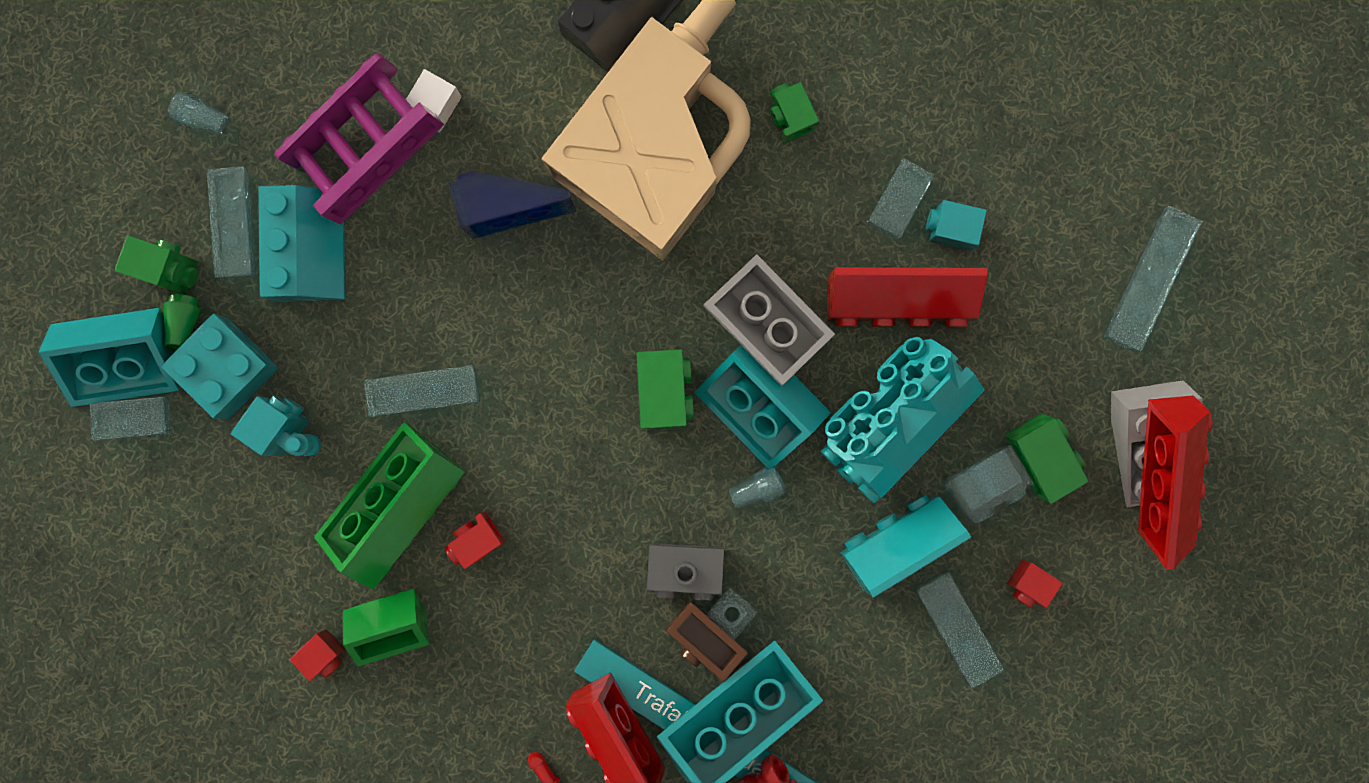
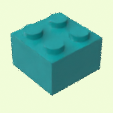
M215 313L161 366L212 418L229 420L279 369L229 318Z

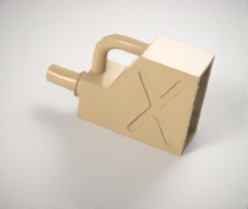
M702 0L683 24H674L672 31L651 17L541 158L549 176L662 261L715 194L716 185L742 153L750 137L751 118L745 102L732 88L711 73V61L703 56L709 52L707 42L736 5L735 0ZM701 94L719 106L726 113L729 120V131L710 158H708L689 111Z

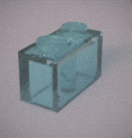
M1011 445L1000 446L940 482L962 520L972 521L974 519L976 523L982 522L994 515L995 511L993 508L1000 503L1006 501L1007 505L1026 496L1027 493L1024 489L1034 484Z

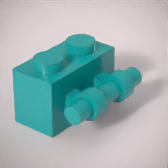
M275 395L272 398L257 396L230 433L261 456H285L287 452L294 456H314L321 449V441L317 436L301 434L310 420L301 414L304 408L287 397L281 399Z

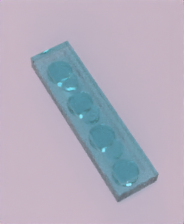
M1171 206L1164 208L1104 338L1135 353L1142 352L1203 221Z

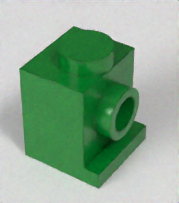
M801 82L793 86L790 83H784L771 90L773 107L769 108L775 126L777 128L783 126L784 128L780 138L783 145L816 130L819 119Z

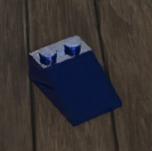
M476 171L464 173L458 176V181L449 183L460 227L472 240L577 212L570 192L566 189L486 173L480 175Z

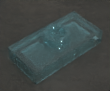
M902 158L867 223L899 240L930 185L934 174Z
M168 397L90 404L92 440L171 434Z

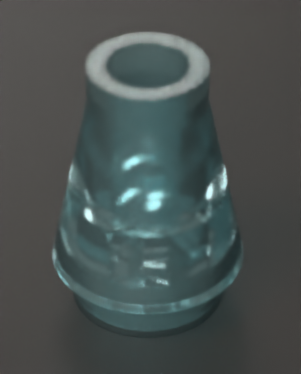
M177 91L172 97L168 108V118L175 120L176 125L211 131L219 135L222 134L228 120L227 114L218 111L190 91L186 93Z
M764 466L738 485L729 488V493L734 506L738 509L743 506L778 501L779 496L786 494V490L777 468L774 466L767 469Z

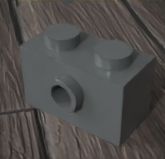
M650 543L647 590L655 591L654 597L676 598L677 592L691 593V599L713 600L714 594L722 595L724 548Z

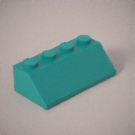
M774 640L660 733L657 739L687 783H726L817 707L823 699Z

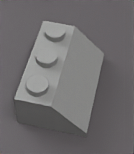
M757 254L703 305L781 386L835 335Z

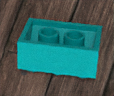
M298 185L258 186L260 297L272 302L346 300L344 222L341 225L321 216L315 209L313 204L322 197V191L318 188Z
M160 308L50 324L39 350L41 358L70 407L179 391V384L161 368L175 351L163 346L165 339L164 318Z
M742 345L694 392L769 470L774 468L807 439L831 413L795 375L781 386Z
M923 494L907 504L909 510L897 517L895 513H892L876 523L878 529L873 533L865 536L861 532L844 543L847 548L840 552L863 591L874 598L971 538L966 528L940 497L931 496L928 498L926 494Z

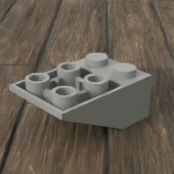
M1183 380L1111 391V423L1127 508L1140 506L1148 400L1194 395L1201 403L1203 401V398Z

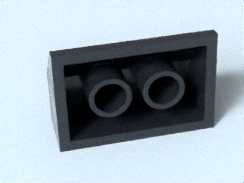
M575 0L560 17L558 25L564 38L605 71L609 72L651 17L663 24L682 0Z

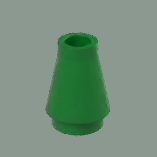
M171 294L168 296L167 302L163 303L165 336L163 346L165 348L176 351L192 335L201 314V309L198 307L199 301L196 298L183 294Z

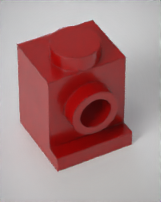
M482 512L474 517L478 522L477 525L469 521L453 532L456 539L445 547V552L456 566L461 564L466 569L506 542L487 512Z

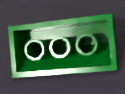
M403 422L314 538L341 574L374 590L379 582L389 573L391 567L403 551L411 545L414 537L427 520L434 515L436 509L448 493L456 487L465 471L445 452L410 425Z

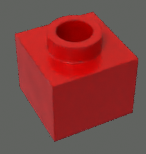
M1021 560L1007 582L1008 586L1016 590L1012 596L1030 608L1035 603L1047 608L1063 584L1032 562Z
M325 629L316 633L289 660L309 682L320 675L326 679L342 664L338 658L346 649Z

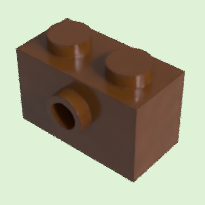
M689 601L665 628V631L684 647L680 652L684 658L696 668L702 663L723 682L748 653Z

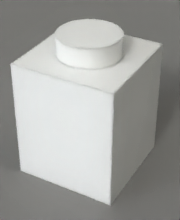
M424 69L406 100L413 108L420 102L435 113L445 125L462 96L455 86Z

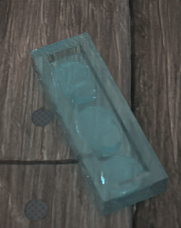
M243 166L207 169L214 277L230 279L256 276L248 169Z
M474 365L364 380L368 417L480 402Z
M945 571L914 589L969 687L973 689L1004 671L949 572Z

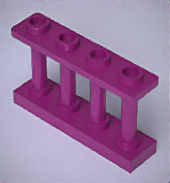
M379 53L366 60L360 69L345 84L339 86L334 95L318 110L314 111L293 135L287 137L282 146L274 153L277 159L295 169H298L300 166L304 168L323 193L322 197L313 206L321 216L340 225L444 126L439 117L420 102L414 108L409 104L390 81L398 72V69ZM378 90L402 117L388 133L383 130L364 106ZM352 116L355 117L375 142V145L361 159L338 131ZM326 141L329 142L349 167L348 172L335 184L312 156Z

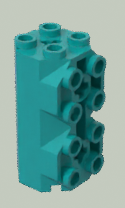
M920 337L908 339L878 370L877 379L880 382V389L873 394H870L868 391H860L854 394L830 418L825 426L828 443L820 453L835 467L840 464L836 471L851 485L853 483L857 484L860 492L872 503L882 498L985 391L976 375L967 366L963 370L956 363L958 358L950 350L933 339L922 340Z

